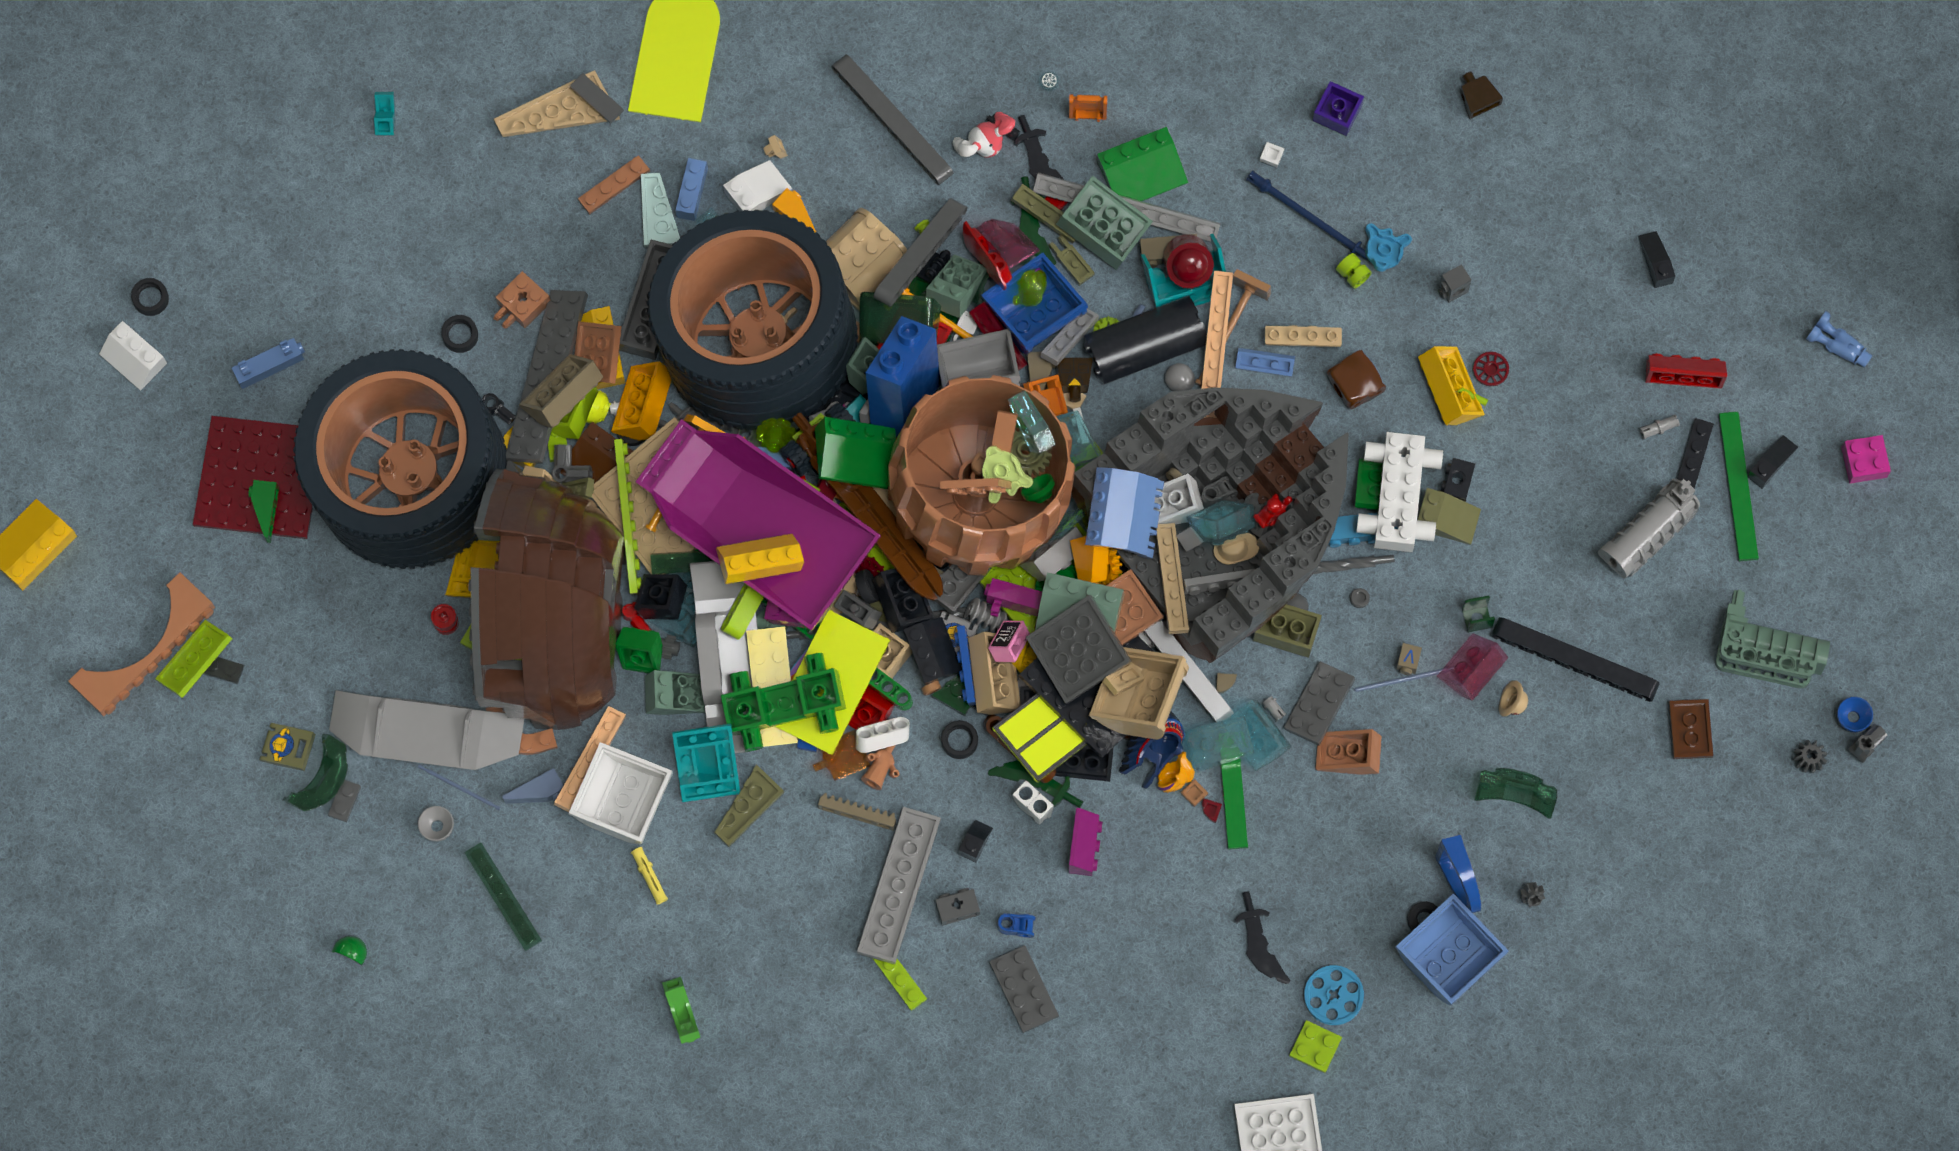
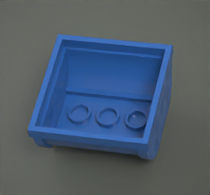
M1041 253L1012 273V279L1006 283V290H1003L996 284L981 295L1004 329L1010 331L1014 344L1026 355L1033 351L1035 346L1074 319L1084 316L1088 308L1084 299L1044 253ZM1036 268H1041L1042 271H1043V273H1044V279H1043L1042 285H1040V283H1041V273H1040V270H1038L1037 272H1035Z

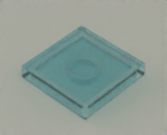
M1082 509L1068 511L1049 541L1059 540L1085 516Z

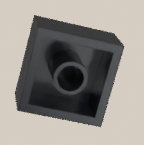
M644 574L634 608L644 619L678 620L688 585L678 574Z

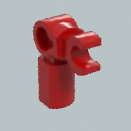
M633 601L631 604H626L623 607L622 617L626 621H631L630 624L633 628L647 631L652 630L644 619L638 615L639 613L634 608L636 602Z

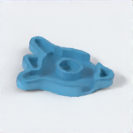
M1372 223L1367 224L1365 228L1368 235L1365 253L1368 260L1374 265V268L1377 271L1384 272L1386 269L1398 265L1403 256V249L1411 243L1412 237L1409 234L1395 237L1393 236L1392 229H1379Z

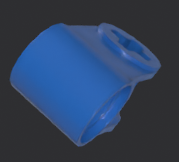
M1003 914L999 917L997 927L999 932L1005 935L1032 938L1034 937L1033 921L1036 920V917L1026 914ZM1004 920H1008L1011 922L1012 926L1010 928H1004L1001 925V922Z

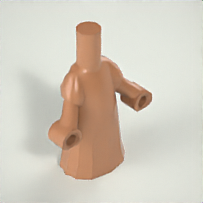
M896 745L877 750L875 753L865 756L867 761H873L861 778L866 785L873 789L881 790L888 769H890L889 775L892 778L899 776V771L894 766L895 761L891 754Z

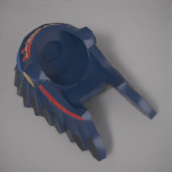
M1172 711L1167 719L1166 730L1162 738L1156 740L1131 736L1130 742L1127 744L1128 750L1124 752L1125 757L1122 759V766L1119 768L1121 774H1127L1136 767L1141 766L1144 758L1155 764L1143 782L1142 787L1144 789H1147L1152 784L1154 778L1159 775L1163 767L1174 756L1180 755L1183 751L1181 744L1183 743L1185 732L1179 719Z

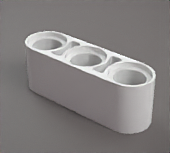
M897 717L859 728L856 732V749L861 753H868L906 742L909 739V720L904 717Z

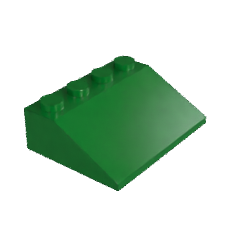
M1167 127L1097 154V164L1108 188L1124 197L1144 201L1188 183L1178 152Z
M824 417L815 427L819 479L888 489V465L892 447L896 441L895 428Z

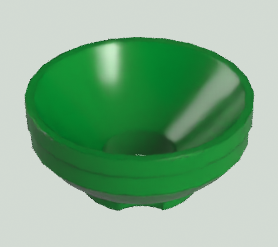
M1042 474L1033 478L1034 482L1031 487H1023L1021 490V495L1025 500L1042 503L1052 496L1055 481L1051 474Z

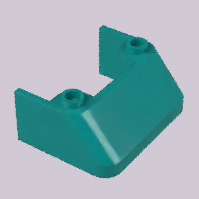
M1210 234L1213 249L1210 252L1214 261L1213 272L1204 284L1195 288H1183L1175 284L1170 277L1165 278V274L1160 268H1152L1145 254L1141 255L1145 278L1156 308L1188 295L1195 306L1211 302L1214 271L1226 272L1222 249L1214 234Z

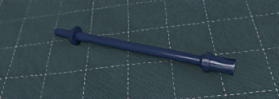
M1254 170L1248 175L1249 177H1247L1246 181L1259 188L1261 193H1270L1352 250L1351 253H1357L1370 262L1365 250L1361 248V241L1357 244L1274 188L1271 180L1264 179Z

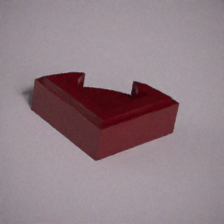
M1203 798L1202 808L1204 814H1206L1205 816L1210 821L1216 823L1222 804Z

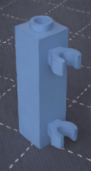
M294 338L288 341L284 340L278 346L246 361L238 362V365L232 367V370L241 388L244 389L304 360L302 354L305 351L301 343H296Z

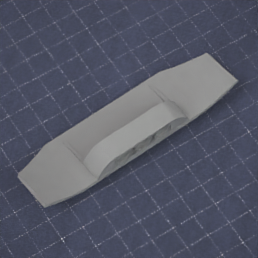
M714 561L690 563L696 609L695 625L701 689L706 711L707 727L724 725L727 723L721 695L733 692L729 675L740 671H748L752 688L746 631L758 630L756 612L744 635L739 640L721 631L722 624L741 591L744 582L725 584L721 566ZM747 707L746 711L743 712V714L745 715L749 712V709ZM742 735L733 736L735 753L745 752Z
M336 690L329 730L359 755L477 770L519 755L524 719L507 718L506 713L476 710L463 706L403 698L376 697Z

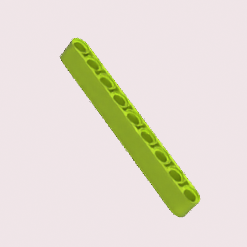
M804 480L805 482H807L808 484H810L812 487H814L815 489H817V490L820 492V488H818V487H816L815 485H813V484L809 483L808 481ZM744 583L722 624L721 631L739 640L744 635L764 597Z

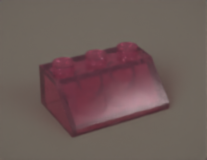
M991 219L976 228L984 236L989 252L998 253L1006 261L1009 269L1039 252V248L1014 223Z
M1473 633L1437 677L1460 696L1473 701L1494 674L1503 666L1508 656L1498 643Z

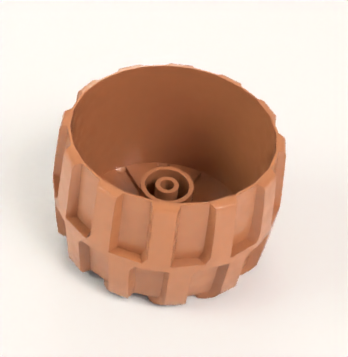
M992 375L991 378L969 379L967 376H962L949 380L943 389L933 395L925 394L913 406L893 444L888 465V498L894 503L897 512L896 525L904 539L914 538L923 547L926 559L935 565L942 567L946 562L957 565L968 575L985 576L990 567L997 566L1014 569L1027 562L1039 546L1048 543L1069 507L1075 465L1070 459L1072 437L1066 423L1058 420L1049 408V401L1036 390L1029 391L1012 383L1011 378ZM1021 396L1019 403L1024 412L1034 420H1042L1038 425L1031 428L1030 431L1033 432L1035 429H1038L1037 435L1044 433L1043 440L1049 439L1047 446L1052 447L1050 452L1052 458L1049 460V466H1045L1044 473L1039 471V475H1052L1055 481L1052 496L1042 503L1030 502L1023 498L1021 495L1023 487H1019L1015 495L1010 496L1007 492L1002 493L997 503H991L988 500L989 491H987V494L968 492V495H956L946 493V490L940 489V481L984 479L983 475H977L972 471V460L979 451L986 455L987 448L992 445L998 411L1009 412L1011 404ZM1026 450L1021 451V453L1024 455L1029 454V452ZM1032 473L1031 478L1033 479L1036 476Z

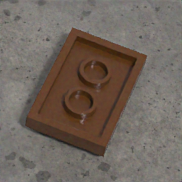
M1709 699L1669 701L1673 759L1713 758Z

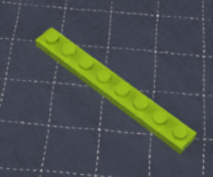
M616 439L614 443L629 590L631 595L639 593L642 580L637 575V570H640L639 558L636 559L635 551H638V541L634 539L633 532H636V522L632 520L631 513L634 512V503L630 501L629 493H632V483L628 482L627 474H630L629 462L626 463L625 455H628V445L624 443L623 439Z

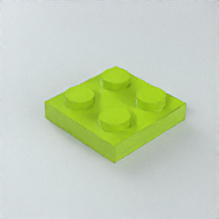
M1306 1020L1289 1057L1326 1073L1342 1037Z

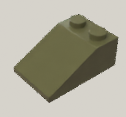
M1427 488L1418 520L1436 522L1435 535L1471 545L1481 509L1447 493Z

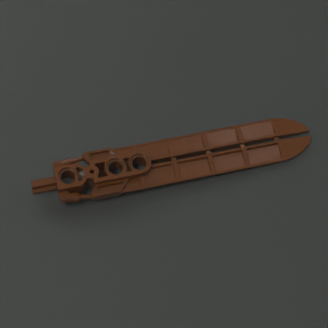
M798 413L792 419L803 433L796 439V442L808 453L811 465L818 472L815 427L818 423L811 426L803 414ZM827 480L853 515L881 535L876 542L877 546L906 583L916 593L927 599H938L935 593L941 597L943 595V584L937 569L926 559V555L913 538L904 539L896 525V516L874 488Z

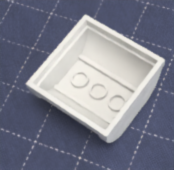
M600 742L571 806L569 815L593 829L623 841L642 844L673 771Z

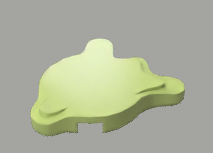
M997 446L987 448L982 468L984 479L1000 478L1011 481L1012 489H1006L1010 496L1015 495L1019 487L1029 488L1033 485V479L1023 472L1021 464L1015 455L1000 450ZM989 491V502L997 503L1002 493Z

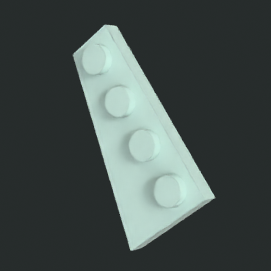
M660 173L641 174L644 247L649 246L651 239L672 245L680 239L661 175Z

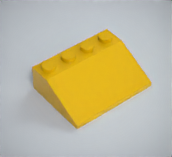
M35 499L0 534V571L23 591L77 535L60 517L39 500Z

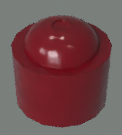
M1183 234L1175 237L1167 244L1163 253L1164 266L1170 279L1183 288L1201 286L1210 278L1213 272L1214 261L1211 252L1205 242L1195 235Z

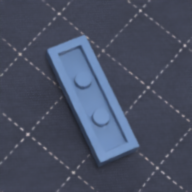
M1238 348L1235 368L1292 376L1295 356Z

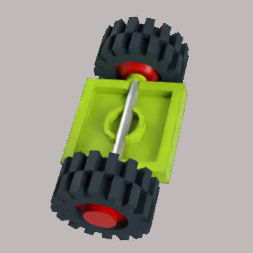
M838 402L825 412L826 417L855 421L853 416L849 414V411L845 410L844 406H841ZM820 413L817 417H815L812 421L809 422L810 425L813 426L817 424L825 416L822 413ZM801 430L793 435L792 440L779 451L784 461L800 477L813 468L808 453L796 442V439L803 433Z

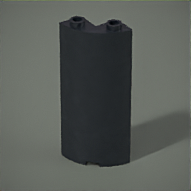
M1188 295L1084 335L1085 343L1083 347L1086 354H1090L1094 359L1096 367L1093 370L1096 378H1100L1104 384L1206 346L1207 333L1203 322L1200 321L1198 316V310Z

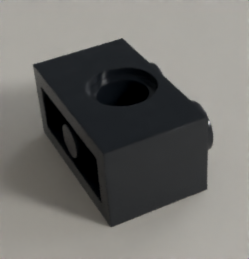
M1453 458L1452 464H1447L1445 474L1448 475V479L1443 481L1440 491L1466 502L1475 463ZM1459 478L1462 483L1455 484L1452 479Z

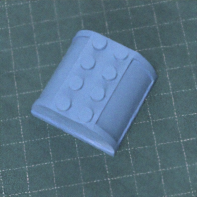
M1454 893L1395 947L1408 968L1437 998L1448 1005H1452L1509 952Z

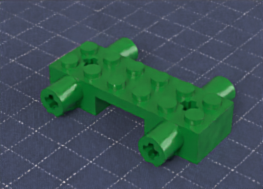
M814 653L804 657L808 674L798 676L794 681L765 688L759 686L751 688L748 671H740L729 675L733 692L721 695L726 723L731 724L732 735H742L745 752L764 748L761 729L816 716L820 734L839 730L835 712L846 709L839 671L835 668L826 670L823 653ZM822 689L824 690V694L820 697L818 694L821 693ZM747 707L749 709V712L745 715L743 714V712L746 711Z

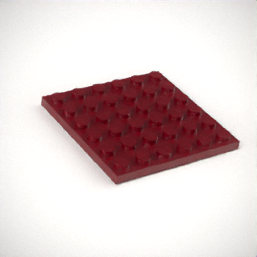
M211 416L193 526L263 534L251 497H249V487L253 486L254 480L277 482L279 486L272 535L308 539L313 505L306 497L298 480L294 462L295 454L293 452L295 447L294 437H296L295 430L299 425Z

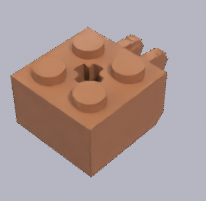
M522 271L495 297L497 304L502 308L494 315V319L499 321L508 313L510 316L502 324L504 328L507 329L515 321L526 328L546 309L550 296Z

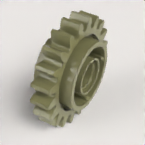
M1019 429L1018 432L1015 430L1011 453L1017 457L1026 475L1031 477L1033 473L1037 477L1039 471L1045 472V466H1049V460L1052 458L1050 453L1052 447L1047 446L1049 439L1043 440L1044 433L1037 435L1038 429H1035L1033 432L1030 431L1031 429L1026 431ZM1026 450L1029 452V454L1024 455L1021 453V451Z

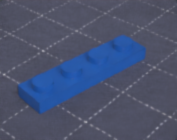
M965 625L958 626L954 636L956 644L960 646V651H957L958 662L962 663L963 670H960L961 682H965V689L962 690L963 699L967 701L969 706L976 705L967 629Z

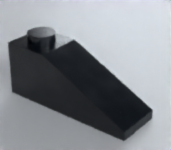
M1657 231L1639 235L1638 238L1654 288L1673 284L1676 277L1674 269Z
M1783 435L1756 463L1747 477L1763 489L1797 450L1798 446Z

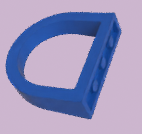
M1461 835L1442 839L1435 858L1452 892L1472 913L1480 912L1481 899L1479 889Z

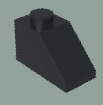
M975 820L958 850L959 855L977 863L993 828Z

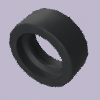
M155 278L140 280L131 291L134 307L145 316L158 315L168 305L169 295L167 289L161 281ZM148 287H155L161 293L160 301L151 307L143 306L139 301L141 291Z
M455 315L444 322L441 336L449 350L456 353H464L470 351L476 345L478 330L475 322L470 317ZM456 324H465L471 330V337L465 343L455 344L449 338L450 329Z
M961 720L948 724L942 731L941 736L943 750L954 759H965L971 756L978 746V734L974 726L967 721ZM964 729L970 734L971 744L967 749L957 751L951 748L948 738L952 731Z

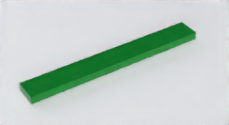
M1739 412L1719 413L1738 561L1758 560L1759 556Z

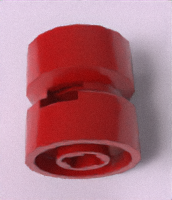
M440 604L433 609L431 619L438 633L443 635L454 633L459 626V620L453 607L448 604Z

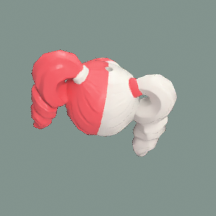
M996 112L994 116L995 123H979L969 132L968 141L955 137L952 142L954 149L962 157H970L976 152L986 158L993 157L1002 148L1003 135L1010 133L1015 127V120L1003 112Z

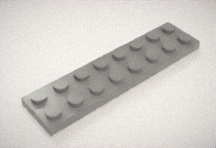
M903 807L857 954L891 964L896 963L941 821L940 817Z

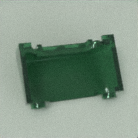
M861 292L859 343L863 337H866L875 346L878 343H884L901 316L935 328L937 337L941 305L934 298L901 294L896 302L889 307L873 298L875 292Z

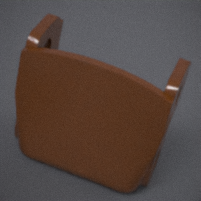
M1362 350L1356 351L1327 371L1330 383L1345 406L1350 408V410L1374 399L1386 390V385L1382 383L1377 369Z

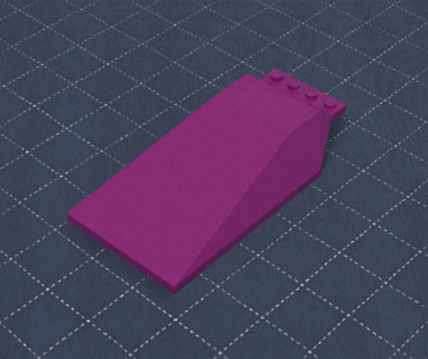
M682 419L636 480L638 485L652 494L668 528L719 565L716 547L793 534L800 544L804 559L801 571L742 582L811 631L881 537L876 531L741 435L699 431Z

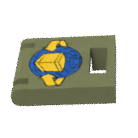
M270 723L269 727L275 729V731L268 730L262 749V754H266L267 757L260 756L259 760L305 771L316 734L307 730ZM300 740L306 743L301 759L295 757Z

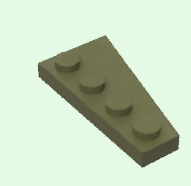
M756 764L739 795L733 801L734 803L717 827L715 834L730 847L784 794V790Z

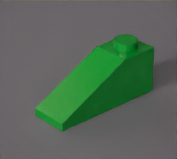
M254 480L253 486L249 487V497H251L264 538L267 543H271L279 486L277 482Z

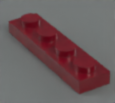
M985 301L969 312L983 334L1005 330ZM1013 342L1018 370H1021L1028 363Z

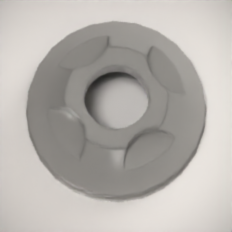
M431 806L420 815L418 828L422 836L427 840L438 842L450 836L454 828V819L446 808ZM441 821L443 823L442 830L438 832L433 831V822Z

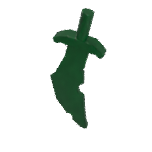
M1028 176L1021 177L1022 184L1030 189ZM1021 208L1020 228L1017 234L1025 248L1035 257L1044 253L1053 265H1056L1057 262L1052 256L1045 238L1038 234L1040 228L1038 219Z
M1018 760L1004 763L1002 767L996 766L988 771L989 776H997L1016 782L1026 780L1033 787L1041 788L1042 791L1054 797V800L1051 802L1054 807L1059 805L1063 799L1078 808H1081L1084 801L1068 793L1070 789V777L1068 776L1065 777L1063 785L1054 779L1048 783L1036 782Z

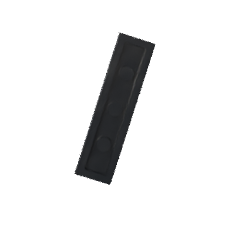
M1697 418L1694 420L1677 477L1680 481L1684 479L1687 482L1689 480L1691 482L1690 485L1694 489L1714 423Z

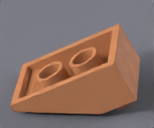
M1373 729L1327 732L1320 746H1317L1316 770L1359 775L1379 774L1382 736Z

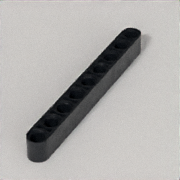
M1498 618L1491 634L1496 640L1501 639L1500 641L1513 647L1518 646V649L1530 654L1535 653L1537 654L1536 656L1547 661H1555L1557 665L1567 669L1572 668V671L1587 677L1589 675L1591 679L1601 683H1609V686L1623 692L1626 690L1628 694L1640 699L1645 698V701L1648 702L1653 701L1660 685L1657 680L1506 618Z

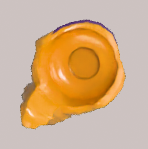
M1186 752L1178 755L1177 761L1168 762L1158 775L1159 790L1166 793L1174 792L1181 789L1185 783H1189L1194 779V767L1187 759Z

